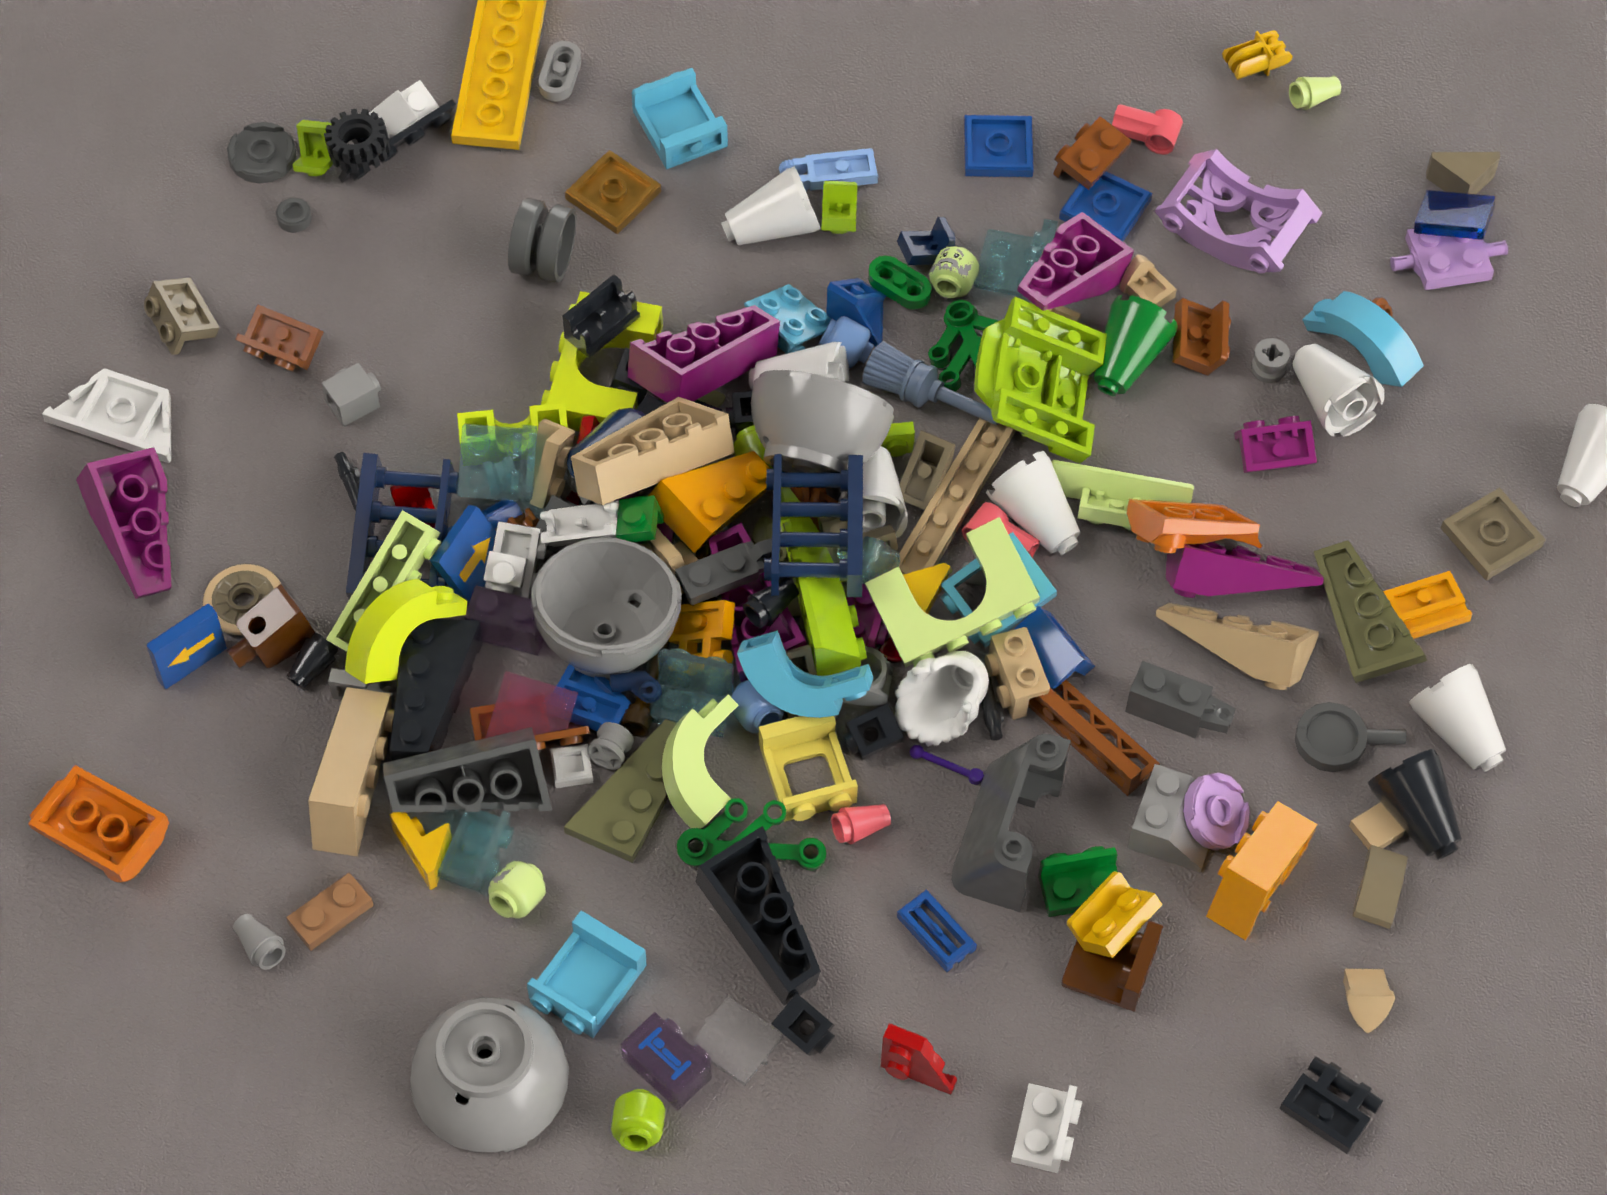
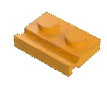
M1451 571L1383 591L1399 618L1402 619L1413 639L1469 622L1473 615L1471 610L1467 609L1465 605L1466 600Z

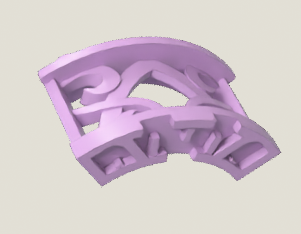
M1217 149L1194 154L1188 163L1190 165L1162 205H1159L1155 210V213L1162 220L1167 230L1178 234L1192 246L1229 265L1257 273L1280 272L1284 267L1281 261L1307 224L1316 223L1323 214L1304 189H1281L1266 185L1262 189L1248 182L1250 176L1232 165ZM1198 176L1203 179L1202 190L1193 184ZM1185 194H1188L1196 200H1188L1185 208L1180 201ZM1242 207L1251 212L1250 219L1256 228L1255 230L1242 234L1225 235L1217 222L1214 210L1232 212ZM1188 210L1193 211L1195 215H1192Z

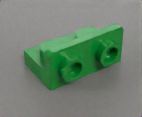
M1095 846L1086 849L1083 853L1071 855L1055 853L1041 860L1038 878L1048 917L1075 913L1112 872H1118L1116 866L1118 855L1115 847L1105 849L1102 846Z

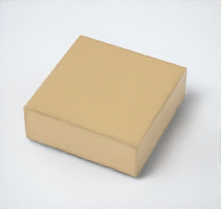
M1381 802L1351 820L1349 825L1368 850L1371 845L1385 848L1401 838L1405 831Z

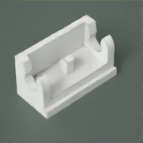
M613 501L604 505L589 504L541 512L540 518L545 520L547 525V531L540 533L541 543L557 547L572 545L593 537L611 536V538H617L616 528L619 501Z

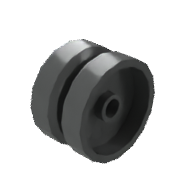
M532 198L523 199L515 216L508 249L510 272L530 276L537 269L542 280L556 283L562 281L568 269L574 248L577 227L575 208L556 204L548 212L544 201Z

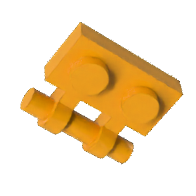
M719 600L701 602L695 605H681L678 621L669 638L670 643L679 645L678 655H673L670 658L672 669H681L683 672H695L700 667H704L707 670L721 669L723 665L732 663L733 655L729 650H721V641L732 640L734 602ZM697 643H702V652L700 653L697 652Z

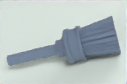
M884 341L872 350L871 356L864 368L862 383L865 385L899 394L900 400L904 402L909 401L918 408L922 407L929 400L934 403L940 400L994 425L999 424L993 421L991 409L987 405L944 387V382L938 380L937 367L926 365L919 359L913 360Z

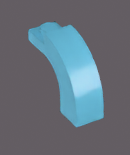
M1343 291L1334 300L1324 299L1316 303L1313 310L1302 319L1307 331L1337 335L1350 342L1363 355L1374 378L1380 384L1402 387L1424 366L1414 344L1402 327L1382 308L1360 295Z
M778 630L742 641L737 652L744 673L755 690L772 705L798 716L821 718L839 715L843 704L842 698H845L846 701H852L863 697L870 690L874 678L869 664L828 676L806 673L796 667L787 656Z

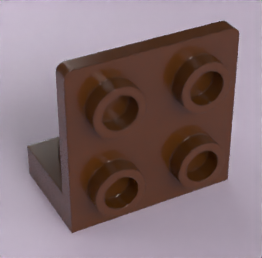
M1148 921L1144 934L1137 932L1113 958L1084 951L1076 940L1061 985L1135 1012L1159 945L1163 925Z

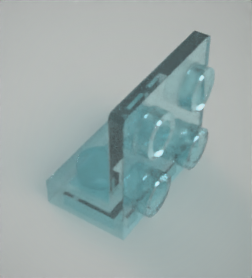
M1044 219L1041 232L1035 231L1033 237L993 229L987 230L979 261V273L974 282V287L1024 297L1017 291L1018 286L1032 265L1039 260L1046 245L1050 244L1054 238L1058 221Z
M464 424L461 432L457 495L466 498L530 502L533 496L537 426L522 425L521 428Z
M661 648L658 655L659 684L662 688V695L653 703L650 713L653 718L652 722L661 724L665 719L677 723L692 708L698 713L712 698L719 703L728 694L731 697L734 692L733 664L727 663L719 657L704 658L691 655L682 649L668 650ZM729 715L710 734L711 736L723 738Z

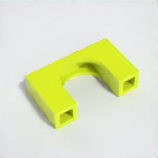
M580 291L577 303L590 293ZM637 302V311L640 313V317L601 349L611 347L623 349L626 347L630 349V342L642 339L645 343L656 340V334L661 333L663 328L662 306ZM571 304L569 310L576 304ZM562 332L558 349L561 356L559 361H553L550 371L551 389L544 391L541 405L565 402L568 428L578 432L580 431L581 421L584 416H595L601 423L609 414L618 409H637V392L600 386L590 382L580 373L579 367L586 356L566 340L564 332Z

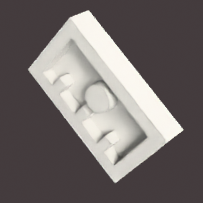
M1031 1083L1028 1084L1012 1154V1163L1058 1173L1061 1160L1069 1162L1074 1138L1068 1137L1067 1131L1069 1123L1077 1125L1082 1101L1075 1099L1077 1086L1069 1085L1068 1092Z

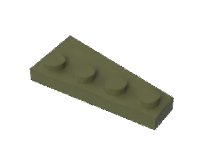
M1349 540L1313 551L1320 574L1324 577L1323 584L1355 683L1427 661L1424 652L1417 645L1384 592L1381 591L1374 581L1372 574Z
M665 719L564 826V833L633 863L668 799L662 776V758L666 741L677 723Z

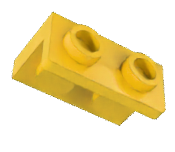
M1114 871L1067 920V926L1084 951L1113 958L1162 906V903L1155 893L1131 888L1122 873Z

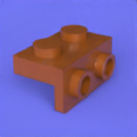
M1099 116L1092 125L1088 123L1083 125L1074 138L1076 142L1071 147L1066 144L1058 152L1054 159L1057 162V166L1053 175L1059 178L1066 172L1089 190L1129 148L1132 140Z
M1185 298L1180 299L1175 304L1174 320L1177 322L1178 330L1173 338V363L1208 376L1219 366L1225 364L1230 355V347L1228 346V335L1231 325L1229 303L1222 300L1213 309H1210Z
M258 304L245 335L238 333L235 340L245 345L244 352L257 358L263 359L266 353L276 358L274 364L292 372H294L296 366L308 371L324 331Z

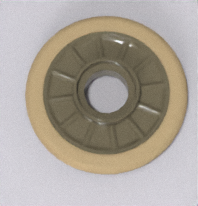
M253 564L235 565L221 571L210 581L204 593L203 606L210 604L217 612L223 632L242 636L243 634L235 625L237 620L279 586L281 582L271 571L264 567ZM241 593H249L254 596L253 601L247 606H237L234 604V599Z

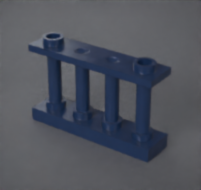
M363 453L346 585V594L349 600L370 566L371 558L376 556L384 540H378V536H374L375 523H381L382 520L396 521L403 510L423 523H434L435 530L440 532L437 539L441 543L446 538L452 494H457L459 490V472H454L451 459H443L442 474L387 471V467H382L378 454ZM386 485L440 489L437 509L383 505L382 501H378L380 488L385 489ZM431 563L429 579L421 578L420 580L431 587H447L446 581Z
M774 454V469H767L766 491H773L772 558H764V581H771V596H779V577L839 578V582H847V597H862L863 455H848V470H841V473H782V454ZM782 487L840 488V492H848V499H840V503L781 502ZM781 517L840 518V521H847V529H840V533L781 532ZM780 547L840 548V551H847V559H840V563L780 562Z

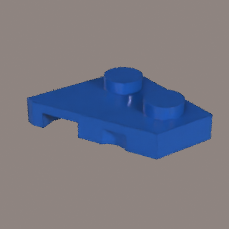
M569 664L549 698L546 708L548 714L583 727L589 726V729L598 731L600 726L606 722L620 725L625 709L630 707L631 702L621 692H612L610 683L605 677L585 675L575 670Z

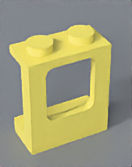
M798 716L759 726V746L777 801L782 802L786 808L784 822L793 819L795 821H804L810 819L816 813L828 810L837 812L840 808L850 807L852 804L857 803L858 785L856 779H851L835 732L836 720L834 716L821 718ZM818 756L824 757L828 762L835 785L792 796L784 767L787 764Z

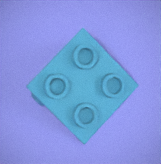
M790 284L744 303L745 307L755 305L780 320L779 344L777 347L785 352V354L805 349L802 345L803 342L823 334L832 320L825 311L815 306L798 289Z

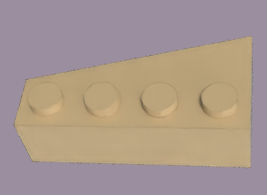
M677 397L571 456L578 496L604 505L655 485L662 479L690 471L733 454L735 451L727 413Z
M346 687L308 800L313 850L358 857L374 789L378 783L381 761L385 760L388 750V733L392 732L395 710L391 706V693Z

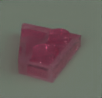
M505 671L485 738L532 727L534 735L567 730L578 692Z

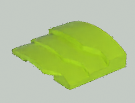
M1015 296L1010 302L1005 318L983 330L976 363L974 391L991 409L993 421L1020 431L1024 437L1047 445L1051 453L1081 464L1091 456L1095 429L1094 424L1083 420L1088 376L1103 365L1107 334L1052 311H1043L1035 304Z

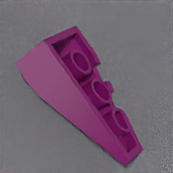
M152 447L87 463L76 481L87 510L133 595L138 599L170 590L172 588L170 546L167 540L169 515L166 512L165 495L167 493V479L155 448Z
M1216 541L1201 544H1185L1184 548H1177L1176 553H1167L1166 580L1176 594L1188 598H1195L1196 594L1216 596L1322 585L1324 577L1314 567L1273 555H1268L1265 561L1260 559L1261 556L1240 545H1237L1232 550H1228L1226 547L1215 543Z

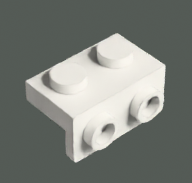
M498 521L493 552L527 558V565L521 595L486 588V594L530 602L532 585L538 574L535 573L538 558H545L547 548L546 544L541 543L540 533H542L543 529Z

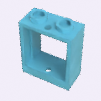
M1012 532L1009 536L1040 596V602L1034 606L1035 608L1038 606L1042 607L1057 596V590ZM974 559L941 583L944 594L940 596V599L952 615L958 611L962 617H966L973 612L958 593L956 587L981 570L977 559ZM1012 615L1001 621L1003 626L1000 629L985 636H982L979 631L969 636V639L974 644L980 641L986 648L990 645L992 635L1011 630L1027 616L1016 619Z

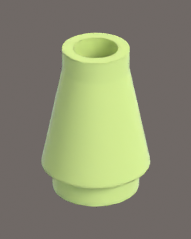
M1336 76L1298 77L1289 86V98L1292 105L1303 110H1308L1341 93V83Z

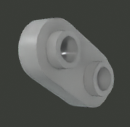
M559 41L548 49L538 80L540 94L545 99L557 102L565 100L571 95L581 66V52L576 44L569 41Z

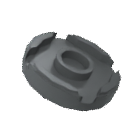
M268 122L252 123L243 127L244 131L238 135L236 132L230 139L227 147L230 167L237 176L248 182L267 183L285 176L293 168V163L297 157L293 137L278 124Z

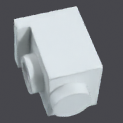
M489 551L484 580L486 581L485 588L521 595L527 558Z

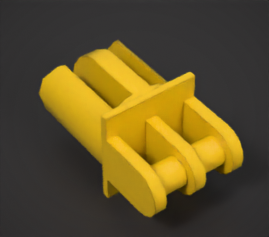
M1275 30L1263 34L1256 31L1253 40L1224 49L1222 52L1223 59L1237 80L1264 71L1266 76H1269L1270 70L1288 64L1293 58L1289 51H1285V43L1278 41L1279 34Z

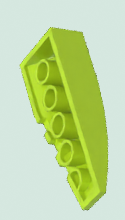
M782 487L781 502H800L789 487ZM781 517L782 532H819L810 517ZM786 547L789 562L834 563L827 547ZM793 577V581L799 590L797 598L817 676L833 675L860 667L861 660L867 659L865 645L862 637H855L853 628L859 627L855 605L848 606L839 578Z

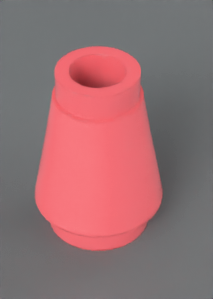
M885 804L843 807L839 809L838 813L832 814L831 824L837 841L839 843L847 842L852 845L884 827L890 826L891 817Z

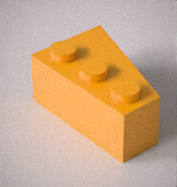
M751 451L662 479L648 496L655 495L664 514V522L693 553H696L709 542V538L721 532L766 492L767 469L771 468L755 451Z
M1277 801L1269 813L1262 811L1252 827L1254 833L1250 835L1246 832L1235 849L1237 855L1235 857L1228 855L1221 865L1218 875L1223 878L1206 917L1246 941L1252 932L1259 912L1262 911L1264 913L1271 903L1270 897L1280 884H1284L1306 851L1318 824Z

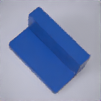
M1040 606L1013 629L1022 627L1028 629L1051 689H1056L1073 672L1076 671L1085 676L1095 667L1056 618Z

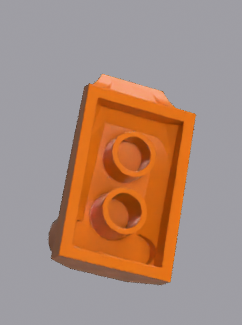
M1129 499L1127 516L1131 531L1137 534V540L1155 544L1154 549L1157 551L1176 553V549L1184 548L1185 544L1208 543L1225 538L1244 542L1258 548L1263 546L1258 540L1260 524L1224 505Z
M75 765L63 780H59L53 785L30 814L31 820L28 823L31 829L103 870L110 880L126 882L133 879L162 844L169 820L164 813Z

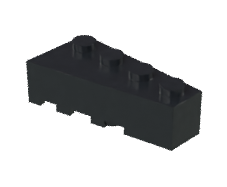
M761 826L699 865L695 882L785 1006L796 993L802 995L816 986L821 970L803 925H800L794 909V902L790 892H787L780 874V867L767 842L768 837L764 827Z

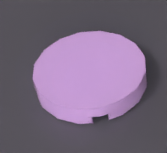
M1214 773L1200 776L1190 784L1184 797L1183 812L1187 828L1199 844L1212 850L1229 848L1233 844L1239 843L1249 826L1250 811L1248 802L1244 803L1241 793L1244 792L1241 786L1228 775Z

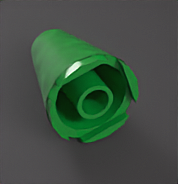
M1117 295L1111 304L1105 329L1107 338L1103 365L1096 369L1094 374V380L1098 384L1097 388L1109 396L1125 394L1175 336L1178 330L1177 322L1174 319L1170 324L1164 318L1167 312L1163 308L1138 296L1130 295L1127 301L1121 300L1122 295Z

